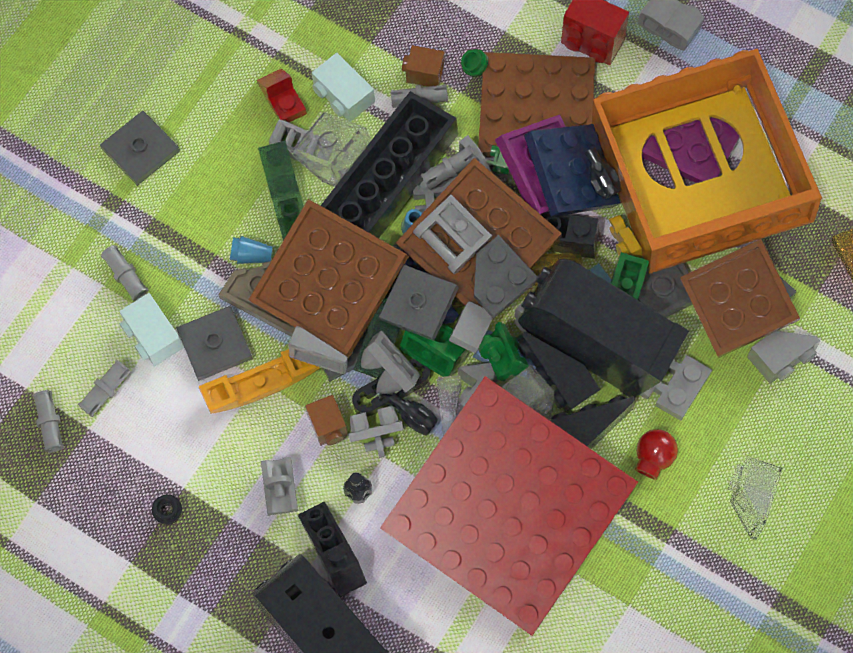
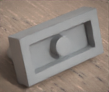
M382 330L372 337L362 354V368L377 369L383 367L385 369L378 380L377 393L389 394L402 389L406 393L415 386L420 376L418 371Z

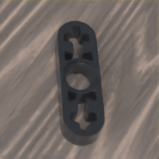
M411 359L409 362L418 371L423 369L422 378L418 379L415 386L406 393L403 389L398 391L396 394L401 398L424 387L430 380V369L415 359ZM379 378L359 388L353 394L352 403L357 414L366 412V416L369 417L378 412L377 409L391 405L387 402L391 395L380 394L383 401H379L377 396L371 400V407L359 406L361 404V397L365 396L367 399H371L376 396L374 389L377 388Z

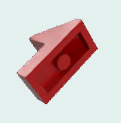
M282 68L257 80V84L278 120L290 123L307 114L305 106L293 88L291 76Z

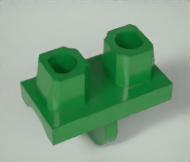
M501 322L496 324L492 334L483 337L478 350L482 358L489 360L497 380L504 382L510 375L520 377L529 365L526 359L521 357L517 351L518 341L516 337L510 335L506 324Z

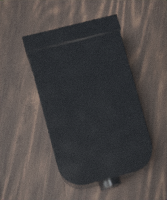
M558 259L549 269L545 266L535 280L538 283L535 291H530L521 304L524 310L518 319L520 326L528 333L584 364L587 370L613 385L626 396H634V398L662 382L689 332L683 326L672 322L590 270L568 259Z
M301 554L284 563L276 574L259 584L252 593L259 609L296 653H389Z

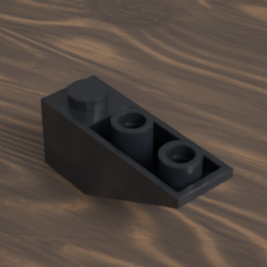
M550 212L541 215L562 233L561 238L550 250L565 255L595 259L599 237L598 218L568 214L551 217Z
M527 332L516 337L519 342L517 347L524 358H530L536 367L533 369L536 377L542 384L546 383L552 391L550 397L559 409L563 408L565 412L572 410L601 390L584 364Z
M618 396L609 400L608 404L598 407L596 404H590L582 407L579 410L580 412L570 415L568 412L558 413L552 416L549 421L592 449L633 410L635 398L634 396L629 398Z
M325 501L298 514L339 597L366 585L367 581L360 564Z

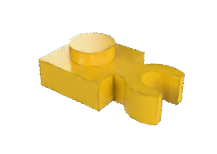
M618 215L610 218L609 222L612 226L609 227V230L618 241V244H616L618 255L622 252L642 258V248L630 228H626L622 217Z

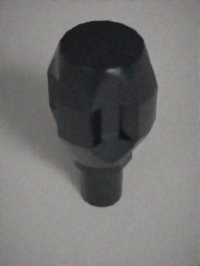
M595 147L586 151L585 155L591 164L589 166L591 169V184L595 192L603 199L619 193L622 189L616 170L607 162L605 163L604 159L601 160Z
M393 393L387 401L399 410L398 413L407 426L425 436L430 433L438 421L435 414L426 406L415 401H409L408 399L405 401L396 393Z
M355 472L344 482V494L355 504L364 503L372 494L371 481L361 473Z

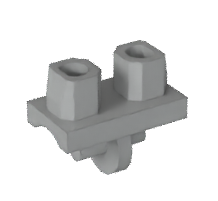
M393 406L377 409L381 425L369 428L366 412L351 415L350 442L374 437L375 441L364 443L365 451L377 450L379 458L385 457L383 448L395 446L393 437L381 439L380 435L404 430L402 421H398Z
M291 457L261 461L268 516L298 511Z

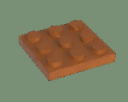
M761 239L680 277L718 358L800 320Z

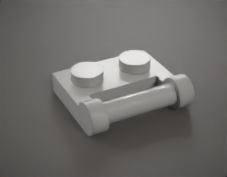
M452 195L444 200L413 231L419 239L423 238L449 265L448 269L453 274L458 273L492 239V235ZM436 223L463 250L458 256L431 230Z

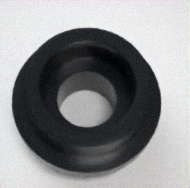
M166 494L154 501L152 515L158 523L170 525L181 517L182 505L177 497ZM166 506L173 508L169 515L162 514V510Z

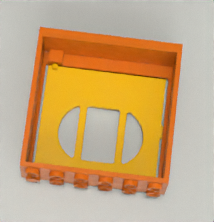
M758 48L750 51L742 50L724 59L716 58L710 60L705 65L695 68L686 67L679 73L669 76L660 75L650 82L631 84L624 90L614 93L605 92L593 99L592 124H594L606 162L616 170L622 190L618 194L634 236L642 248L643 259L649 261L647 267L649 274L815 221L822 196ZM750 98H751V100H752V102H753V105H754V107H755V109H756V112H757V114H758V117H757V115H756V113H755V110H754V108H753V106H752V103H751V101H750ZM710 117L728 123L735 129L742 141L743 156L735 170H731L709 119ZM699 120L722 175L686 186L663 131ZM651 135L656 138L675 189L667 188L655 182L643 166L642 150ZM767 138H768V140H769V142H770V145H771V147H772V149H773V152H774V154H775V156H776V159H777V161H778V163H779V166H780V168H781V171H780V169H779V167H778V164H777V162H776V160H775V157H774V155H773V153H772V150H771V148H770V146H769V143H768V141H767Z

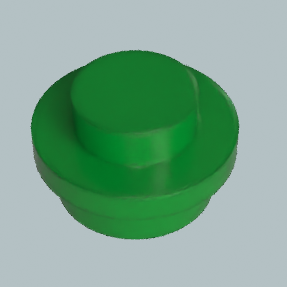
M480 49L468 50L461 58L463 71L471 77L481 75L488 65V57Z

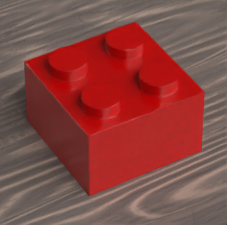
M572 0L563 17L561 43L571 51H579L595 58V62L611 65L625 41L629 11L605 0Z

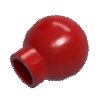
M661 429L645 432L637 443L636 453L639 461L635 470L648 478L657 480L661 470L669 468L677 458L678 445L675 438L667 431Z

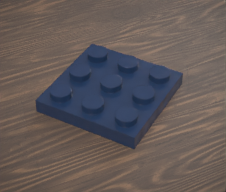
M594 124L534 130L524 135L551 217L613 208L620 204L618 194L603 199L595 192L591 184V169L589 168L591 164L585 152L595 147L601 160L604 159L606 163Z

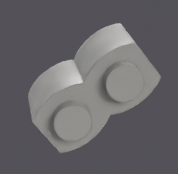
M649 0L640 13L638 24L651 34L661 37L671 46L685 51L701 29L705 17L695 6L682 4L678 0Z

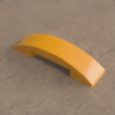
M288 349L281 352V357L230 378L224 375L200 385L199 390L210 414L238 408L275 394L306 378L320 369V367L291 358Z

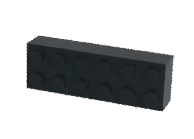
M410 91L320 206L373 236L380 238L412 196L415 187L422 183L423 178L421 174L435 166L458 136L457 118Z

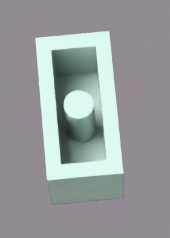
M335 53L312 72V88L320 98L325 97L330 102L333 111L340 117L344 116L349 122L375 103L374 89L338 53Z
M147 293L119 311L123 318V321L119 324L128 338L135 337L138 342L135 348L144 361L149 358L153 366H156L184 348L179 335L150 293Z

